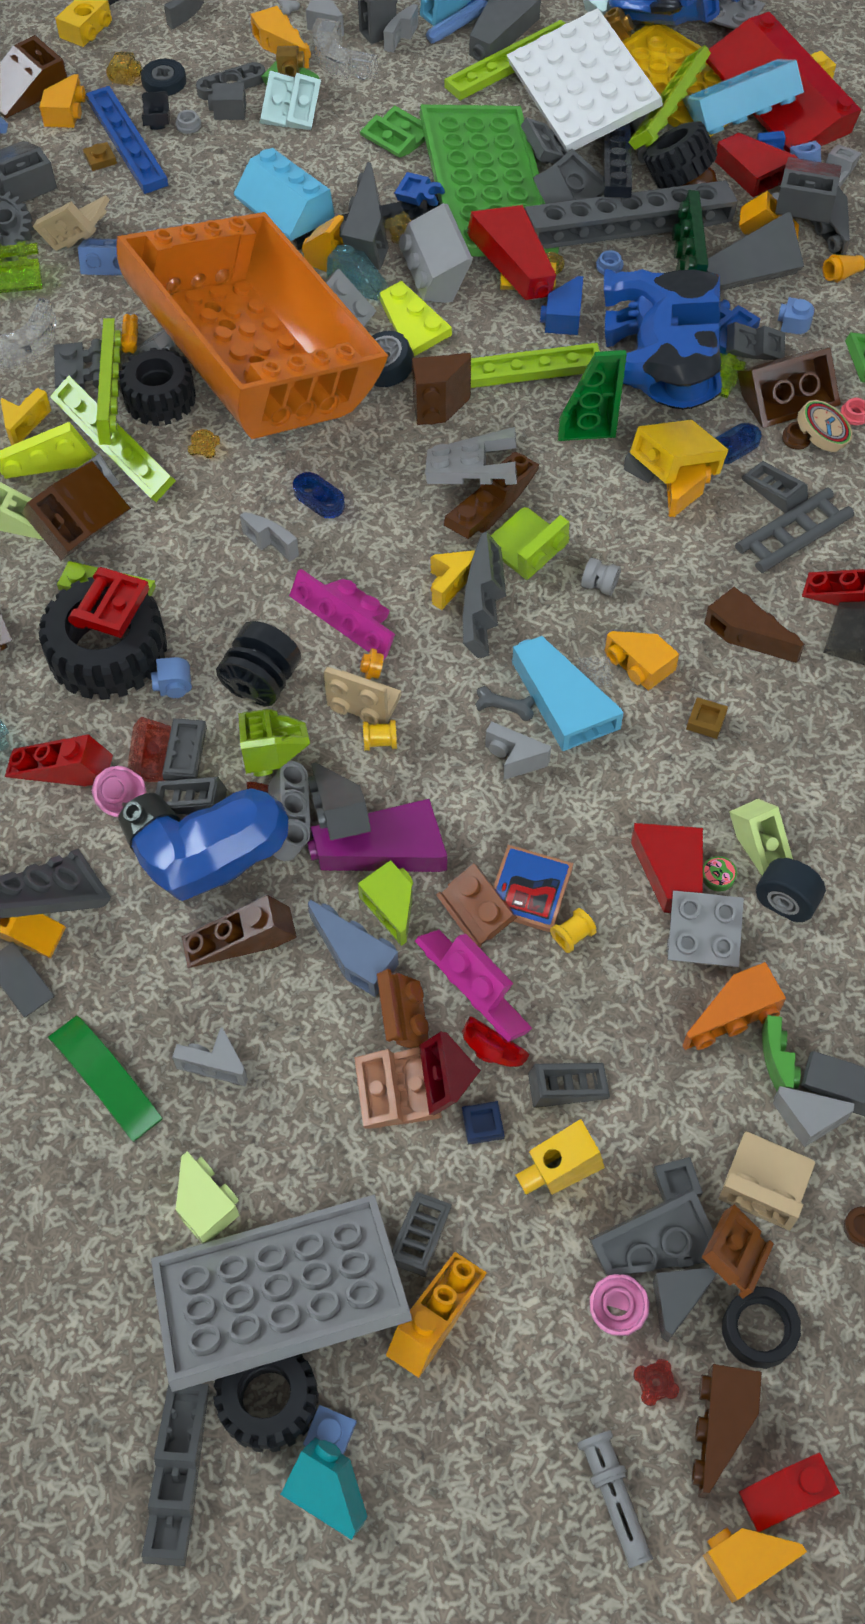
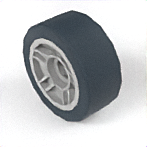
M396 331L376 333L372 337L389 356L374 385L376 387L397 385L412 372L414 353L403 334Z

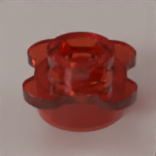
M659 1359L656 1363L650 1364L647 1367L640 1365L634 1370L633 1378L641 1387V1400L645 1405L654 1406L657 1400L663 1398L672 1400L677 1397L679 1386L674 1383L671 1364L667 1360ZM653 1379H658L660 1385L654 1386L652 1383Z

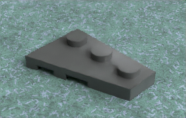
M691 1188L589 1238L605 1275H621L707 1263L702 1258V1255L714 1230L695 1190Z

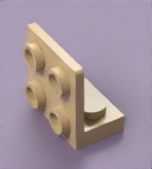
M105 195L80 209L71 201L37 219L33 228L54 250L57 251L65 246L70 248L79 239L84 238L86 240L95 233V225L106 214L105 208L110 199Z
M326 667L324 671L327 705L333 711L342 715L347 714V712L359 716L362 721H368L369 724L388 723L401 697V690L331 667Z
M745 1132L718 1199L730 1205L735 1204L741 1210L790 1231L798 1220L804 1204L801 1201L814 1169L815 1161L755 1134Z

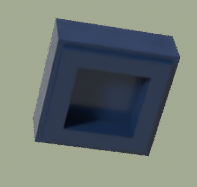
M498 1101L462 1107L468 1145L505 1138Z

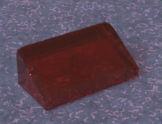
M140 717L133 726L128 768L140 775L144 782L164 781L162 773L171 726Z

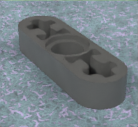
M251 62L202 77L196 82L197 95L203 100H208V95L213 93L214 83L237 81L234 83H244L245 89L260 85L264 82L261 76L265 73V67L261 63Z

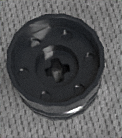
M259 621L246 622L233 640L232 648H229L217 666V677L222 685L232 694L240 698L252 699L256 701V704L263 707L272 706L286 686V680L291 677L299 664L301 652L297 644L278 628Z

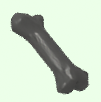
M487 686L477 689L479 699L475 705L478 711L487 707H496L517 713L523 721L533 718L534 713L531 709L535 703L533 696L516 700L496 695Z

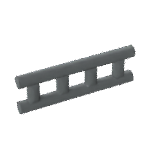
M827 487L737 542L735 548L741 554L750 549L761 559L755 564L756 569L764 573L852 518L854 511L850 506L838 510L829 501L834 497V493ZM817 507L829 517L818 525L806 515ZM794 521L806 531L795 539L784 529ZM772 535L784 545L773 553L761 543Z

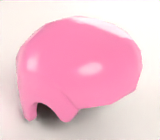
M118 765L105 768L95 777L91 790L95 804L104 813L113 817H118L124 807L122 803H128L135 797L147 793L144 780L140 775L127 767Z
M625 1274L608 1275L596 1283L590 1295V1313L598 1327L607 1334L629 1336L641 1329L649 1316L650 1302L647 1292L631 1276ZM607 1306L625 1310L627 1313L622 1316H615L608 1311Z

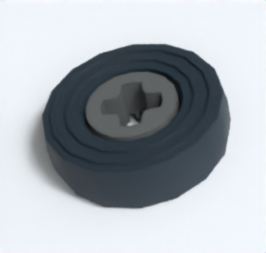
M165 58L151 61L141 71L142 86L147 92L166 91L168 96L176 94L186 85L185 69L181 63L172 59Z

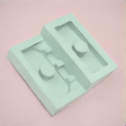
M270 71L259 123L311 130L321 79L296 73L295 77Z

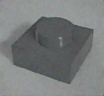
M691 1157L654 1166L653 1173L663 1202L691 1188L695 1190L698 1198L701 1197L703 1192Z

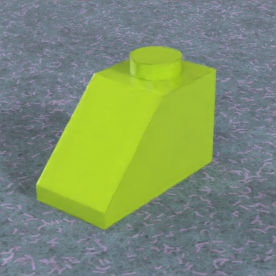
M390 860L358 883L359 898L402 946L407 942L413 900L412 885L414 883L404 868L398 869Z

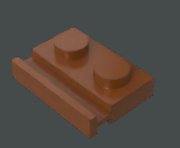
M475 863L448 884L449 887L443 892L436 894L464 934L466 933L479 948L517 918Z
M390 969L377 973L386 1041L395 1040L397 1045L409 1049L419 1047L420 1044L429 1039V1025L425 1017L423 1004L424 992L420 981L400 973L392 974Z
M734 1204L723 1212L702 1258L729 1286L734 1283L740 1289L738 1295L743 1299L754 1291L774 1243L771 1240L765 1242L760 1237L762 1231Z

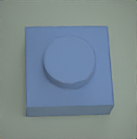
M319 1405L303 1446L306 1447L316 1437L319 1440H326L335 1444L340 1449L341 1454L344 1455L357 1421Z

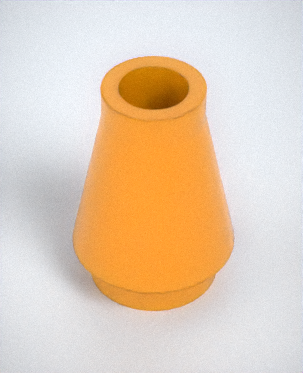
M831 255L823 263V275L827 281L838 283L857 272H862L865 269V259L862 255Z

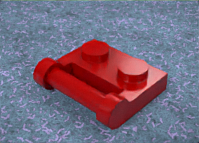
M99 567L93 575L94 581L78 608L71 611L68 620L77 628L83 629L88 627L122 638L150 589L148 581ZM105 587H109L95 613H90Z

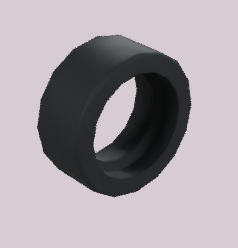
M756 1286L754 1291L742 1299L737 1295L730 1302L722 1319V1335L728 1350L738 1361L753 1368L767 1369L781 1364L796 1349L801 1337V1320L794 1304L784 1294L769 1287ZM754 1304L767 1305L781 1316L784 1324V1337L775 1349L757 1351L749 1347L741 1339L738 1331V1319L741 1312L748 1306Z

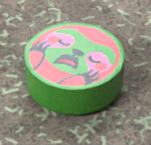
M716 856L704 863L703 883L706 887L714 891H726L733 886L737 870L732 861L725 857Z

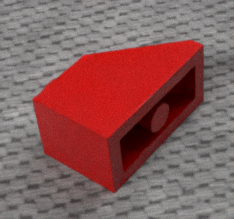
M820 1452L781 1469L738 1492L757 1532L766 1530L840 1494Z

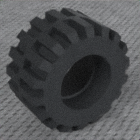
M694 121L681 124L662 134L647 148L643 159L657 188L663 189L682 186L700 176L715 161L717 151L704 123Z
M150 348V351L142 350L138 352V355L130 356L128 358L129 362H124L121 366L119 383L128 413H131L132 418L135 420L140 418L141 423L146 425L149 421H152L153 426H159L160 421H165V425L171 424V419L175 418L179 421L183 419L182 413L186 415L190 413V406L194 407L196 392L191 366L184 356H180L176 351L169 352L167 348H162L161 350Z
M302 1354L215 1379L214 1389L216 1390V1396H213L214 1406L218 1411L217 1416L230 1436L245 1448L247 1446L251 1447L256 1452L263 1453V1449L277 1452L280 1451V1447L287 1444L288 1447L297 1443L295 1439L300 1434L304 1437L308 1432V1424L311 1420L313 1421L316 1414V1404L319 1403L318 1385L309 1362L303 1358ZM265 1373H276L283 1376L289 1383L291 1391L286 1406L278 1414L269 1418L251 1416L246 1411L243 1403L244 1393L248 1384L257 1376Z

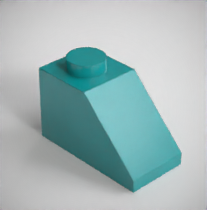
M315 1437L301 1451L280 1495L352 1540L364 1525L368 1516L351 1460L341 1454L340 1449L335 1444L326 1440H319Z

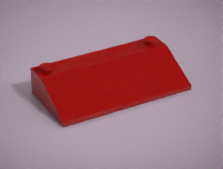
M770 12L749 18L709 48L711 54L706 63L722 81L776 59L797 60L804 93L795 96L796 100L789 104L780 105L779 102L772 105V110L761 115H757L756 112L753 113L768 132L784 131L786 137L784 149L786 152L790 153V147L811 141H816L823 146L852 133L861 108Z

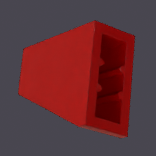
M738 132L718 142L715 163L752 197H755L781 185L788 157H798Z
M634 823L631 844L663 912L671 913L673 890L703 893V828Z

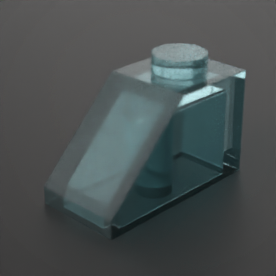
M338 245L328 256L327 279L339 268L365 298L378 301L380 298L379 292L385 290L388 283L364 251L356 250L350 245Z

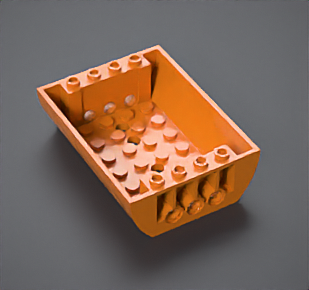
M265 212L117 236V259L124 279L251 439L340 418L352 412L361 403L379 378L389 355Z

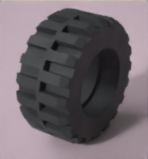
M90 577L86 582L80 583V581L72 583L70 589L67 591L63 589L56 595V601L51 600L45 608L46 614H43L40 619L39 640L50 671L59 684L65 685L66 690L73 694L80 690L81 696L92 699L94 694H99L100 700L110 699V694L118 693L120 698L129 695L127 690L132 687L137 691L145 686L144 679L146 677L152 680L151 672H157L156 659L165 658L164 652L167 651L166 633L157 603L147 593L127 627L130 631L123 640L104 649L93 650L78 646L79 640L92 629L88 627L83 629L75 627L69 622L68 616L73 609L78 608L92 585L94 579ZM105 587L90 613H95L109 587Z

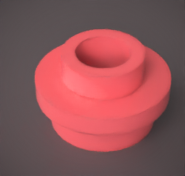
M851 398L842 406L840 413L844 415L849 424H865V400Z

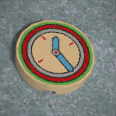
M811 400L798 412L797 420L803 433L807 431L811 435L809 440L817 447L826 451L837 452L852 440L850 424L844 415L830 404L819 400Z

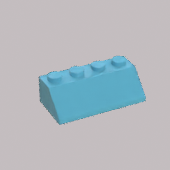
M776 59L688 95L683 99V103L693 121L704 123L709 135L724 130L723 126L732 122L733 125L743 123L748 120L747 116L755 112L757 115L767 113L772 110V105L779 102L780 105L789 104L796 100L795 96L804 93L797 60Z
M274 148L262 150L260 154L250 158L234 191V196L252 212H265L290 241L316 229L335 217L330 189Z

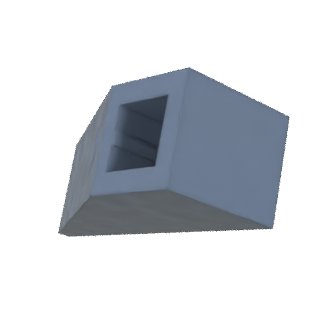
M310 899L308 902L310 918L345 979L376 997L379 993L377 973L386 969H390L393 973L399 965L398 951H396L395 946L384 938L376 939L369 935L361 924L355 921L348 922L339 917L338 913L331 906L324 903L319 905Z

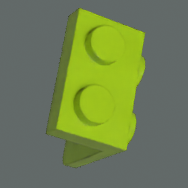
M523 507L490 536L501 547L503 562L525 580H528L569 543L570 522L560 515L549 524L528 507Z

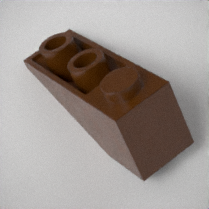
M736 587L731 588L708 606L704 624L727 643L795 663L800 660L805 643L795 633L782 626L772 614L766 613L755 604L750 596L743 594Z
M266 895L182 936L187 968L274 949L297 938L290 907Z
M713 1364L708 1370V1375H701L699 1400L706 1401L704 1417L698 1416L695 1441L702 1443L701 1460L694 1459L692 1469V1485L699 1486V1498H705L711 1492L759 1415L762 1372Z

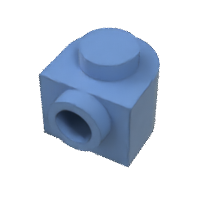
M816 141L790 147V153L796 155L799 159L821 162V145Z
M788 297L787 304H781L777 320L783 322L781 331L793 334L806 333L811 327L814 307L804 299Z
M179 657L156 659L157 672H151L153 691H160L161 696L167 695L170 698H180L191 690L190 664L187 660Z

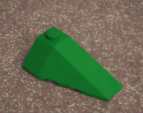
M626 350L594 353L559 418L558 441L616 438L627 356Z

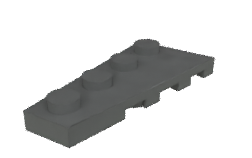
M79 849L70 851L68 856L63 858L60 855L50 858L46 864L40 866L37 864L27 866L21 873L10 872L0 876V918L102 908L111 899V896Z

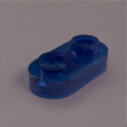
M741 423L716 437V440L729 449L724 464H730L756 449L760 445L762 433L753 424Z
M304 472L295 477L293 480V491L297 500L324 518H335L344 512L345 499L339 489L312 472ZM312 489L311 492H305L304 490Z

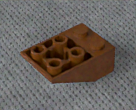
M36 35L14 45L0 62V114L6 119L41 101L45 89L67 78L63 59Z
M90 461L27 502L22 514L62 561L131 508L94 462Z

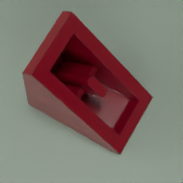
M442 1031L419 1045L429 1115H436L458 1102L481 1071L449 1034Z

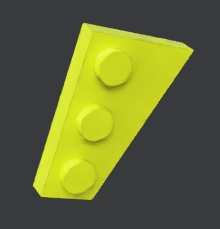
M399 281L379 292L380 302L390 323L393 324L396 332L403 334L408 340L414 357L452 335V327L403 281Z
M67 422L0 450V473L7 479L77 468L97 454L74 426Z

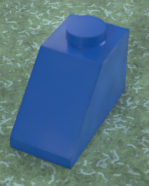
M577 276L548 294L547 305H541L540 323H545V333L578 335L584 276Z

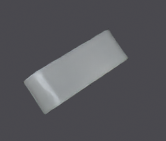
M288 761L276 772L268 784V793L283 804L288 815V836L281 849L273 854V856L282 861L294 859L310 839L308 773L305 767L296 761Z

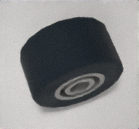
M777 858L772 861L756 887L757 898L764 907L793 922H805L811 919L826 892L825 883L815 870L798 860L790 858Z

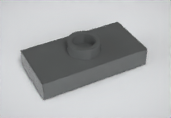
M173 718L162 773L164 780L194 779L198 777L207 729L206 721Z

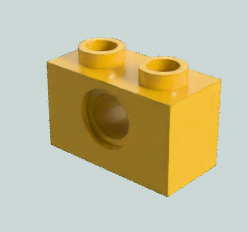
M74 0L55 17L61 39L84 47L89 41H93L104 27L110 25L112 16L108 0Z

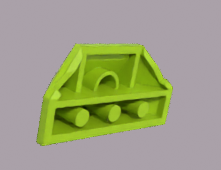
M273 709L238 713L240 746L246 774L253 773L257 777L270 775L274 769H280L310 745L305 722L290 716L278 715L277 711Z

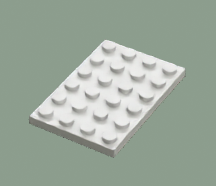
M598 8L507 54L509 64L567 153L571 149L576 150L663 106L661 96Z

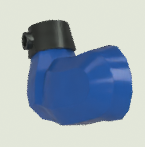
M252 788L235 792L212 807L195 811L185 816L182 820H180L178 815L161 796L155 793H145L135 797L122 808L118 815V822L139 864L156 884L179 901L193 898L228 884L255 863L271 857L280 850L288 836V815L283 804L271 794Z

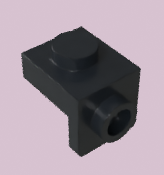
M166 91L144 92L142 94L144 109L142 113L143 126H150L152 130L164 129L165 125L170 123L168 93Z

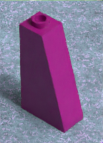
M430 799L368 813L371 832L330 841L327 828L320 829V825L311 827L313 840L307 842L311 861L318 860L320 870L376 871L391 860L398 869L404 868L407 872L447 871V853Z

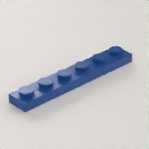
M110 86L86 93L88 104L143 193L146 194L169 186L167 176Z

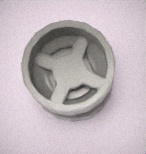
M591 557L584 570L581 587L587 589L597 588L600 589L602 594L611 596L618 583L621 567L614 564L607 566L602 564L601 560Z

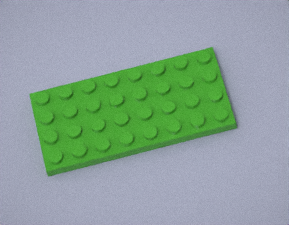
M420 104L419 115L434 181L441 183L445 190L444 194L437 193L440 205L443 203L448 204L471 256L486 257L467 234L471 211L523 205L525 208L526 206L545 204L533 179L534 176L539 174L532 146L526 140L527 136L521 127L524 122L521 106ZM559 247L544 250L547 256H557Z

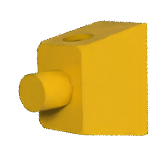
M582 1119L531 1149L529 1153L534 1164L515 1174L526 1195L545 1184L551 1195L605 1167L598 1147ZM562 1157V1161L558 1167L548 1168L546 1166L552 1161Z

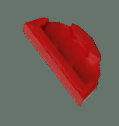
M470 1016L462 1030L466 1043L475 1051L476 1056L485 1062H494L508 1067H519L527 1061L530 1055L526 1050L512 1041L508 1042L503 1036L474 1017Z

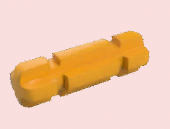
M125 314L123 316L121 350L125 354L128 352L133 354L137 351V329L139 323L138 317L135 314L131 316Z

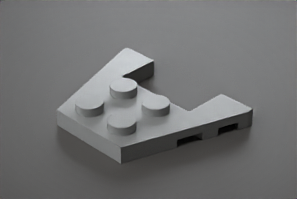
M515 427L450 444H439L431 449H427L425 469L427 484H464V479H480V484H492V479H505L506 485L517 484L515 462L486 465V452L516 448Z

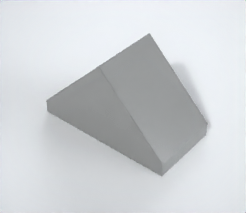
M311 0L306 8L307 30L343 36V14L332 0Z
M782 1086L779 1087L773 1101L775 1108L804 1147L845 1123L854 1111V1103Z

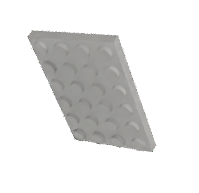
M375 1194L151 1258L167 1378L172 1392L412 1321L409 1305Z

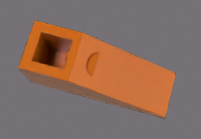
M766 962L736 973L730 978L687 1032L683 1043L685 1050L694 1046L697 1050L705 1049L715 1043L718 1036L726 1033L729 1037L739 1035L752 1022L760 1020L761 1024H764L767 1015H780L779 1011H781L786 997Z

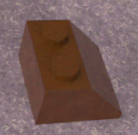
M471 353L412 358L413 402L417 425L446 423L471 398Z

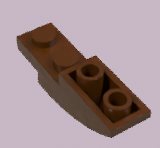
M516 451L513 452L501 463H516L517 484L506 485L505 479H492V484H480L478 490L445 515L444 526L466 539L471 538L478 531L480 533L488 531L522 494L538 471L540 464L530 460L525 455Z

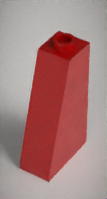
M523 205L471 211L467 231L469 238L525 300L548 297V294L553 291L556 273Z

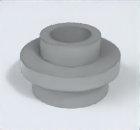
M183 110L177 115L176 128L179 132L185 134L197 132L201 128V119L195 111Z

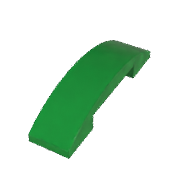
M78 1015L48 1036L49 1040L76 1070L132 1142H135L163 1119L118 1060Z

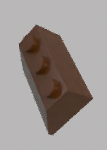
M831 347L814 348L737 371L742 397L762 428L798 418V412L811 400L823 401L833 407L841 405Z

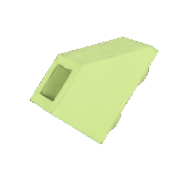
M187 1151L181 1156L176 1211L183 1223L203 1244L214 1239L240 1216L235 1205L239 1200L226 1184L219 1187L212 1180L211 1177L215 1173L202 1157L195 1160Z

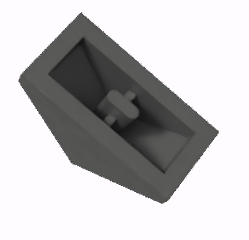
M711 1268L656 1273L652 1282L661 1338L666 1342H669L713 1282L717 1273Z

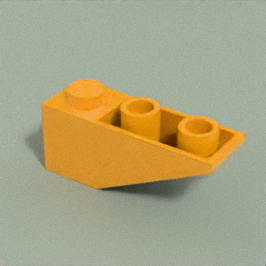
M278 6L250 14L252 34L263 49L276 54L277 46H298L299 51L304 52V68H309V58H311L309 45L303 42L298 30L292 27L288 16L284 15Z
M454 1252L410 1309L412 1321L397 1326L386 1356L419 1378L440 1349L487 1272Z

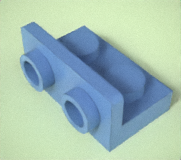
M84 239L78 246L80 273L86 275H122L117 259V239Z

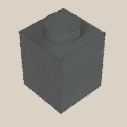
M214 83L213 93L208 95L209 111L214 112V119L245 120L247 102L244 83Z

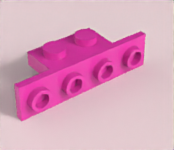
M303 569L297 571L289 595L291 598L366 651L370 652V649L373 648L377 650V653L384 654V659L387 657L395 633L380 623L388 617L389 609L381 605L377 598L369 596L358 589L356 584L350 580L343 578L324 585Z
M440 929L417 937L415 942L424 951L425 955L470 1000L472 1006L484 1015L494 1026L498 1034L510 1042L527 1034L532 1029L504 999L513 982L466 933L457 936L453 943Z

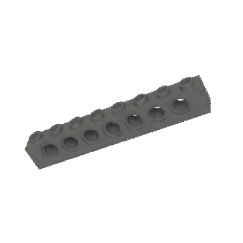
M727 180L632 192L631 198L602 196L526 206L524 209L543 248L549 249L672 232L674 224L679 223L680 203L686 200L688 190L700 192L704 227L733 221L738 200Z

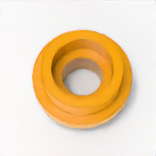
M373 648L370 649L369 654H363L360 672L365 673L366 679H379L384 654L377 653V650Z

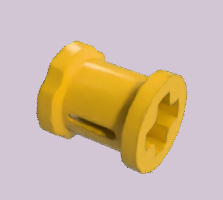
M390 720L389 723L369 724L368 721H363L364 751H369L371 747L391 746L392 749H397L396 721Z
M581 908L575 909L573 916L561 925L556 924L550 928L553 939L566 953L572 952L574 945L587 935L591 937L597 933L594 921Z

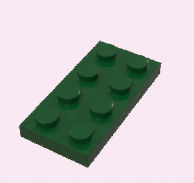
M688 190L686 200L680 203L679 223L674 224L672 230V241H676L674 259H678L676 271H707L708 257L700 192Z

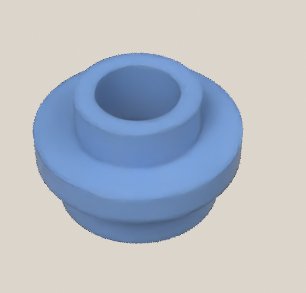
M613 250L602 252L596 261V269L603 275L604 269L612 270L615 273L621 272L624 264L621 255Z

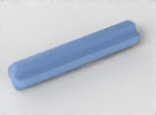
M476 0L427 31L426 38L432 44L452 34L479 17L487 4V0Z

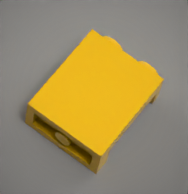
M693 420L638 426L630 453L667 484L675 482L680 466L706 463V465L711 466V474L719 475L729 449Z

